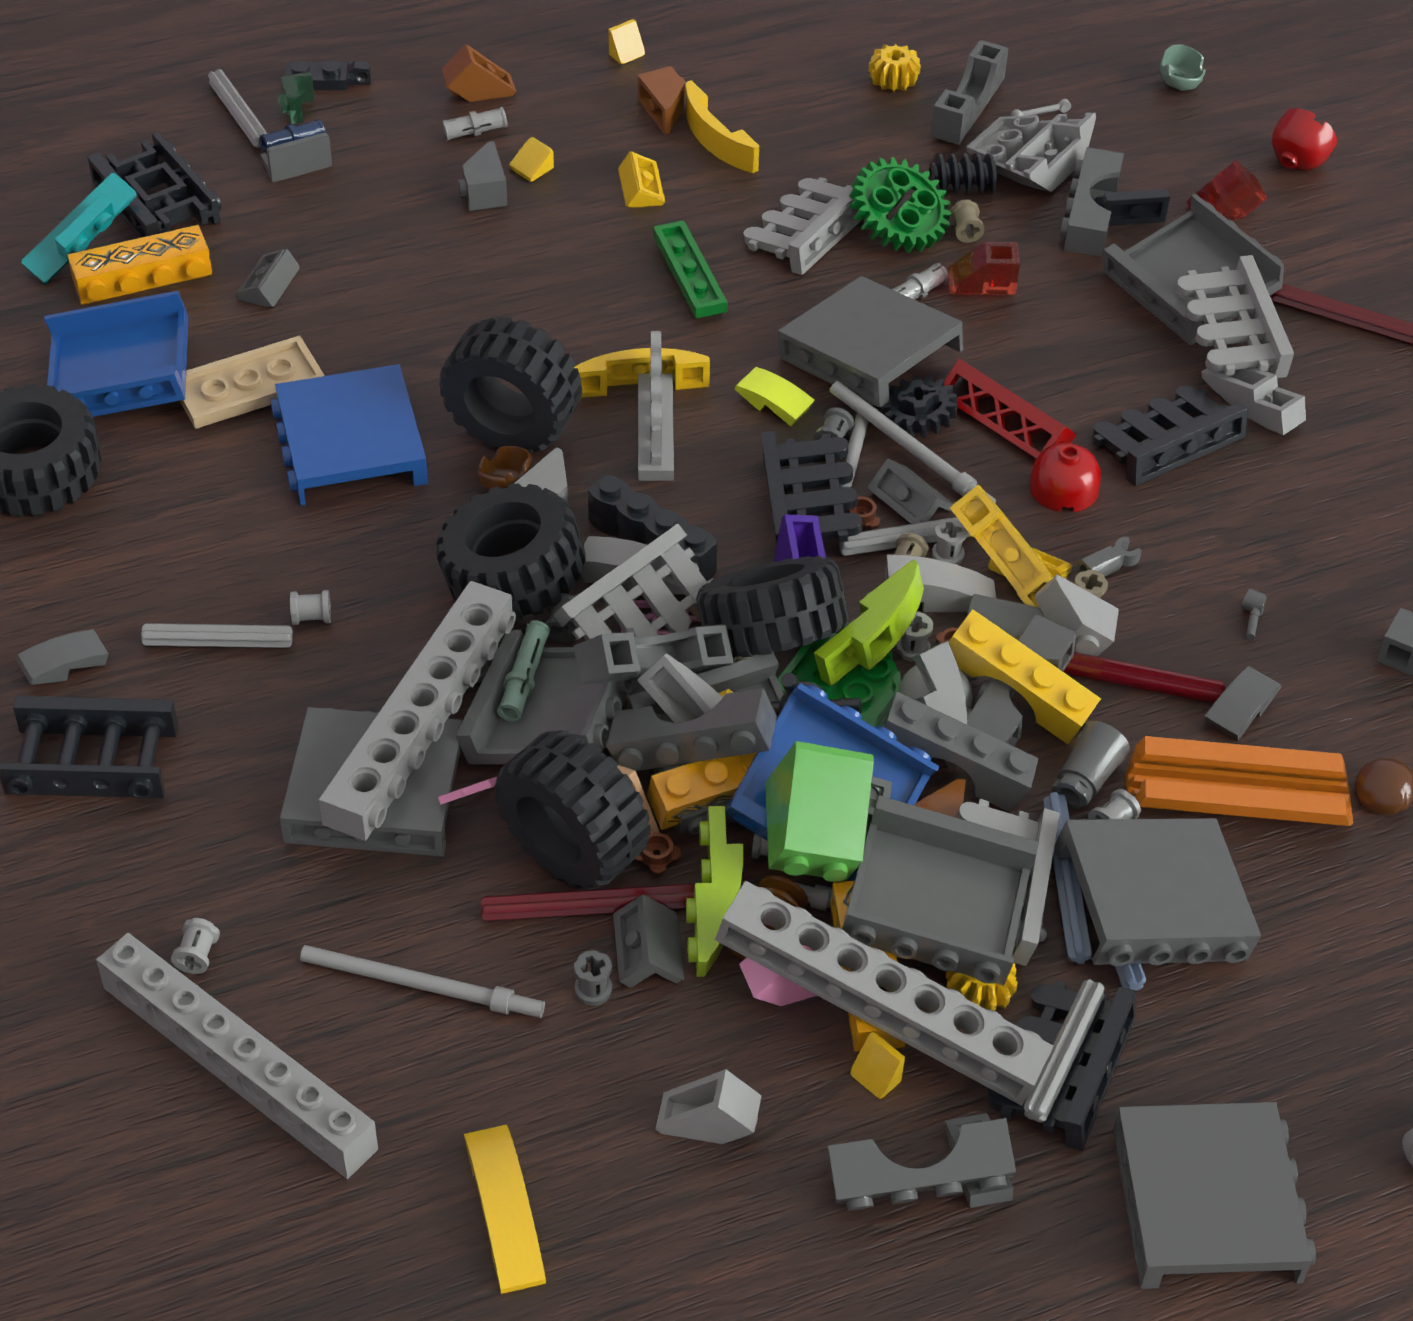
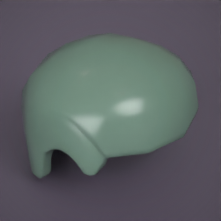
M1182 44L1171 45L1165 50L1159 64L1160 76L1165 81V84L1179 91L1195 89L1202 82L1206 69L1202 68L1204 57L1192 47Z

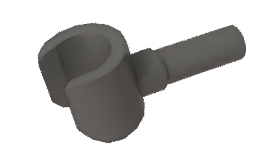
M1251 588L1247 591L1241 606L1242 609L1251 612L1246 631V638L1248 639L1255 638L1258 619L1264 612V604L1267 599L1265 594Z

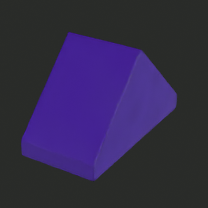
M785 514L781 519L774 562L807 556H823L826 558L818 516Z

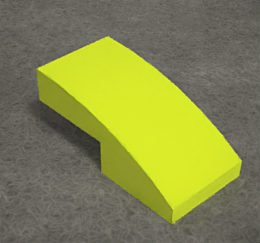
M755 367L734 388L757 410L761 411L767 406L790 427L815 401L807 393L786 379L758 367Z

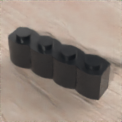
M603 475L588 488V519L597 530L605 534L614 535L618 539L631 540L648 545L676 524H679L687 534L679 545L684 551L689 547L695 555L690 560L698 565L699 572L705 580H709L716 573L717 540L707 530L689 525L680 514L672 510L660 508L653 498L646 494L632 491L626 482L615 476Z

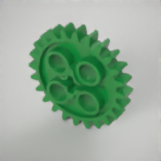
M891 157L888 163L883 158H879L876 164L870 161L866 168L862 167L851 185L853 189L849 197L854 200L850 208L858 210L854 216L855 220H864L865 223L861 229H871L873 231L871 239H875L878 236L882 238V246L885 247L888 242H892L895 251H898L900 246L903 245L907 253H910L913 247L922 252L925 246L932 248L935 242H939L950 225L948 219L952 212L948 211L947 208L951 203L948 200L942 199L946 194V190L936 189L939 180L930 181L928 179L929 171L921 174L918 172L919 164L916 163L913 168H910L906 159H903L899 165L894 157ZM910 189L914 190V193L902 205L897 214L891 220H887L886 218L897 207Z

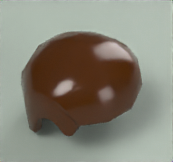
M517 446L498 447L493 459L487 460L485 456L482 457L476 472L477 480L487 491L497 486L500 489L507 488L509 484H514L532 468V456L528 450Z
M1377 758L1361 768L1356 777L1354 792L1362 806L1371 812L1381 815H1393L1407 810L1413 801V773L1407 765L1394 758Z

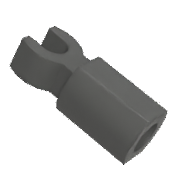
M1128 536L1117 539L1114 547L1108 546L1079 560L1077 571L1079 573L1095 570L1107 576L1119 570L1121 566L1136 565L1140 561L1142 550L1138 548L1134 551H1126L1130 538Z

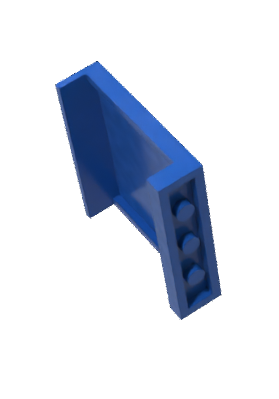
M179 291L45 316L44 320L52 335L47 385L54 386L58 392L63 389L74 395L75 398L80 399L87 406L88 411L91 412L93 417L185 400L189 316Z
M400 364L275 384L277 398L270 399L274 420L281 419V422L276 423L279 444L286 443L287 445L281 447L285 468L292 467L291 471H287L290 492H298L301 506L306 505L304 489L407 471L411 473L414 486L428 484L426 456Z
M800 683L791 692L777 717L770 751L757 752L725 808V816L768 841L765 782L795 741L872 754L874 758L872 776L892 782L890 799L915 805L928 779L937 772L939 766L931 762L930 755L916 747L908 748L896 741V735L890 730L880 726L873 727L861 720L862 715L855 709L845 705L840 707L828 700V696L823 690L813 685L805 686ZM858 868L853 872V874L848 878L847 881L855 880Z

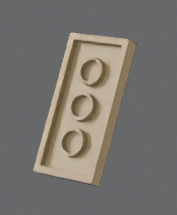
M299 335L186 370L185 400H180V403L194 428L197 429L271 405L270 399L277 398L275 384L325 375Z

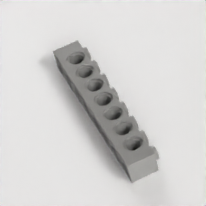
M473 581L468 583L319 798L322 825L366 841L374 828H379L383 824L388 807L394 798H400L412 771L418 770L421 767L426 750L432 741H438L443 732L444 723L451 713L455 714L458 711L464 693L469 686L473 687L476 684L482 666L486 660H491L494 657L498 648V642L504 633L508 634L512 630L516 614L512 611L511 594Z
M747 881L744 882L724 915L715 938L719 943L1021 1106L1035 1086L1053 1048V1045L1042 1040L1038 1034L1029 1030H1023L1003 1019L999 1013L980 1007L967 1000L958 991L939 985L926 978L919 970L908 968L896 962L883 951L868 947L850 937L844 930L825 924L812 917L805 909L794 907L775 897L769 890L763 887H756ZM764 925H769L776 930H770L766 928ZM802 945L809 946L814 951L807 950ZM840 966H846L852 971H846ZM878 986L885 987L890 992L883 991ZM917 1007H922L929 1013L922 1012ZM956 1027L963 1029L967 1034L961 1033ZM995 1048L1002 1050L1006 1055L1000 1054Z
M130 933L124 935L96 959L103 987L106 991L346 1179L353 1175L378 1150L375 1121Z

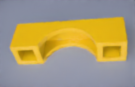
M973 609L949 641L959 669L972 678L978 676L992 677L1014 688L1031 705L1035 713L1036 723L1066 744L1071 742L1101 700L1100 697Z

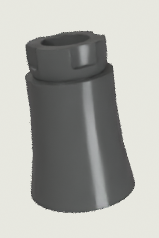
M1100 721L1085 722L1080 729L1070 755L1057 775V780L1053 785V792H1057L1058 795H1064L1067 799L1068 807L1080 810L1082 806H1087L1090 800L1096 797L1113 771L1129 756L1130 745L1127 739L1117 729Z

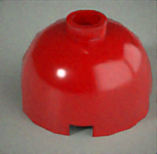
M1290 108L1278 120L1272 133V147L1280 163L1288 169L1312 170L1322 165L1330 157L1338 143L1336 134L1326 121L1321 125L1313 120L1316 114L1301 108Z
M1072 443L1053 444L1045 448L1034 460L1029 481L1031 485L1030 492L1038 503L1053 511L1061 512L1062 507H1073V512L1082 511L1090 507L1098 498L1101 469L1095 456L1088 449Z

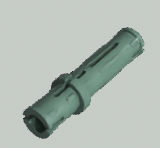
M535 620L530 621L529 624L527 623L512 671L505 676L503 682L505 691L497 713L506 721L516 722L518 719H521L526 699L534 691L535 682L533 679L546 640L550 634L549 627L541 621Z

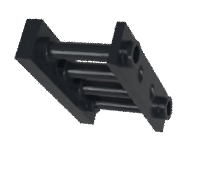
M46 696L15 697L13 710L19 732L25 734L18 762L0 763V780L4 794H15L18 796L59 795L135 797L138 799L164 798L165 789L160 767L153 766L159 737H176L178 721L173 700ZM41 734H64L57 764H34ZM80 735H104L97 765H74ZM120 736H143L137 766H114Z

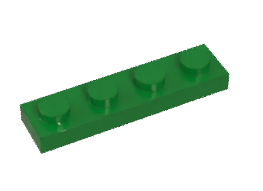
M685 221L653 226V238L695 319L727 312V300Z

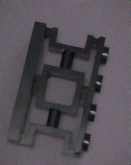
M159 132L152 134V144H149L147 140L141 142L142 153L118 161L111 153L106 155L107 160H105L99 152L87 157L92 183L96 187L111 173H115L136 191V198L119 215L139 238L172 231L171 226L196 217L202 225L208 224V219L214 225L220 223L219 210L222 208L217 193L208 189L202 176L192 171L186 158H181L176 153L171 141H166ZM166 183L169 187L147 195L145 190Z

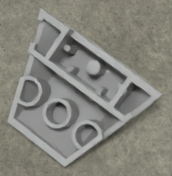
M1096 112L1085 113L1083 119H1067V114H1058L1053 120L1039 121L1037 115L999 117L966 147L967 152L971 156L974 153H979L982 161L986 153H990L994 157L998 174L1020 184L1052 192L1075 170L1077 159H1084L1086 147L1089 146L1094 129Z

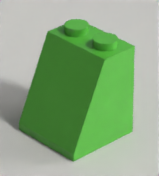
M795 741L765 782L769 869L784 871L786 874L793 876L805 874L823 877L830 882L848 880L863 862L874 764L872 754Z

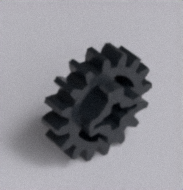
M914 375L910 382L901 379L900 387L892 385L889 387V402L882 406V414L904 431H907L912 437L915 433H920L922 438H926L927 432L931 430L935 434H939L940 426H951L950 419L957 417V394H953L952 385L944 386V379L942 378L932 382L931 375H927L924 380H919L918 376Z

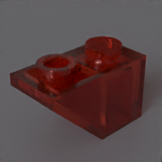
M1237 160L1232 162L1195 193L1205 202L1212 204L1215 210L1228 220L1244 218L1268 198L1258 179ZM1190 197L1186 202H1187V204H1188V206H1189V208H1190V210H1191V197Z
M983 242L948 267L949 292L957 294L1016 295L1020 268L1018 242Z

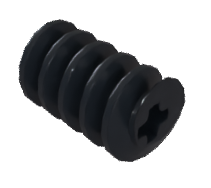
M935 153L932 162H930L928 179L930 181L939 180L938 184L941 190H947L948 184H952L954 193L958 194L960 186L964 185L967 194H971L973 185H977L979 193L983 194L986 185H990L992 194L995 192L997 170L994 157L990 153H986L983 161L979 153H974L970 161L967 153H961L958 160H956L954 153H948L945 161L941 153Z

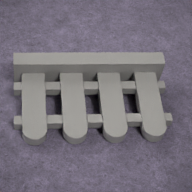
M821 177L818 180L812 178L800 180L798 182L800 196L795 194L782 196L780 199L782 212L770 210L763 213L762 223L764 228L750 227L744 230L745 244L748 245L749 250L756 251L759 248L775 253L776 258L782 260L785 257L790 258L791 272L803 275L861 221L854 219L858 210L850 208L854 200L849 197L853 189L850 185L846 187L827 183V179Z
M1253 255L1240 256L1236 270H1230L1228 266L1220 267L1219 272L1197 274L1196 270H1189L1187 275L1181 276L1178 279L1176 285L1177 293L1183 297L1195 298V300L1190 301L1187 305L1185 312L1187 318L1195 322L1204 321L1205 323L1197 329L1196 342L1202 346H1214L1215 350L1208 352L1205 365L1209 370L1214 372L1224 371L1227 376L1234 375L1235 370L1258 367L1259 371H1268V368H1270L1271 373L1277 375V378L1287 377L1294 352ZM1221 293H1227V294H1228V296H1224V297H1215V298H1207V297H1206V295H1212V294H1221ZM1237 317L1238 321L1216 322L1217 319ZM1247 342L1249 345L1227 348L1226 344Z
M651 331L650 374H638V481H674L673 374H661V331Z
M676 524L567 602L553 616L562 628L572 621L577 627L572 632L577 640L582 637L589 640L601 634H612L604 622L612 615L625 632L628 628H633L636 637L659 636L656 631L663 626L670 633L687 630L690 626V618L685 610L694 605L697 611H699L696 602L699 588L705 583H710L711 580L707 582L690 560L695 555L690 547L684 551L679 545L687 534L679 524ZM659 559L664 566L655 571L650 564ZM669 574L687 596L681 602L676 600L662 581ZM630 579L635 587L626 592L622 584ZM640 595L644 597L658 616L652 623H649L633 601ZM601 600L606 608L597 613L593 605Z
M979 799L978 804L973 802L963 803L959 808L956 818L1039 842L1037 855L1030 869L1012 958H1015L1014 963L1026 966L1039 941L1060 813L1044 808L1038 821L1028 819L1029 813L1019 811L1016 816L989 807L990 801Z

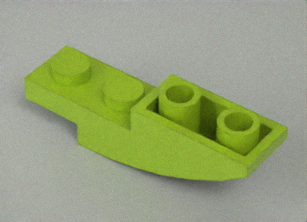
M912 559L876 589L868 593L859 601L862 615L850 622L847 627L814 652L822 681L832 686L858 664L868 670L872 669L901 639L916 615L924 591L917 561Z
M708 806L707 820L699 822L700 846H707L708 859H701V883H695L693 898H686V922L694 923L695 937H688L687 941L688 962H696V977H705L724 946L716 941L715 938L722 919L740 891L743 844H727L725 806Z

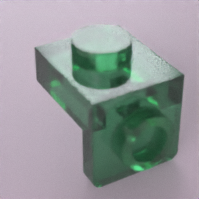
M305 72L280 77L282 94H278L281 112H287L291 124L304 122L301 103L310 102L315 99L311 73Z

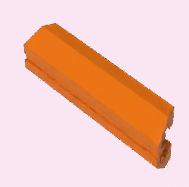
M1144 736L1136 745L1124 774L1125 789L1136 798L1140 807L1351 826L1353 824L1351 793L1343 756L1339 753Z

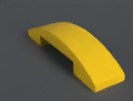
M692 80L686 82V118L697 140L722 161L750 173L758 172L759 145L743 129L731 133L708 111V96Z
M650 348L612 352L589 359L575 366L574 368H578L581 378V398L607 396V386L638 384V374H650ZM661 348V374H673L675 390L709 387V356L685 350Z
M977 485L953 504L950 509L970 535L975 537L1014 587L1023 603L1039 607L1035 601V594L1053 578L1052 574L980 485Z
M502 1125L465 1133L464 1140L472 1174L476 1180L501 1294L546 1284L532 1212L508 1126Z

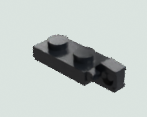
M301 60L286 62L285 89L347 90L349 85H370V62H337L333 60L326 62H306Z

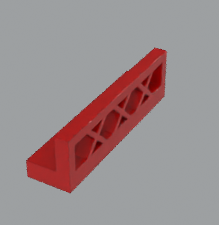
M961 359L957 360L944 380V386H954L960 376L967 380L970 394L957 397L958 408L1035 458L1038 457L1040 452L1032 447L1031 433L1045 430L1052 435L1043 450L1061 441L1063 443H1072L1077 436L1076 433ZM976 387H978L982 391L976 392ZM992 396L995 401L996 411L984 415L980 414L977 399ZM971 401L972 408L966 405L965 402ZM1002 403L1009 408L1003 409ZM1014 413L1020 414L1023 429L1011 432L1006 431L1004 416ZM997 418L998 425L991 420ZM1029 421H1031L1035 425L1029 427ZM1024 435L1025 442L1017 437Z

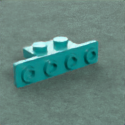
M111 173L22 259V265L43 284H48L69 263L67 254L84 251L90 242L100 232L105 231L111 225L113 219L136 198V191L117 174Z

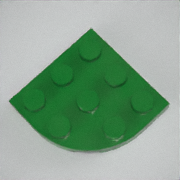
M838 631L837 633H831L829 637L813 641V643L802 646L777 679L783 693L785 690L781 684V677L786 673H793L798 681L819 685L827 694V699L861 698V720L875 727L879 714L895 692H899L901 675L892 659L893 654L889 651L870 670L858 664L832 686L822 681L814 652L840 632Z

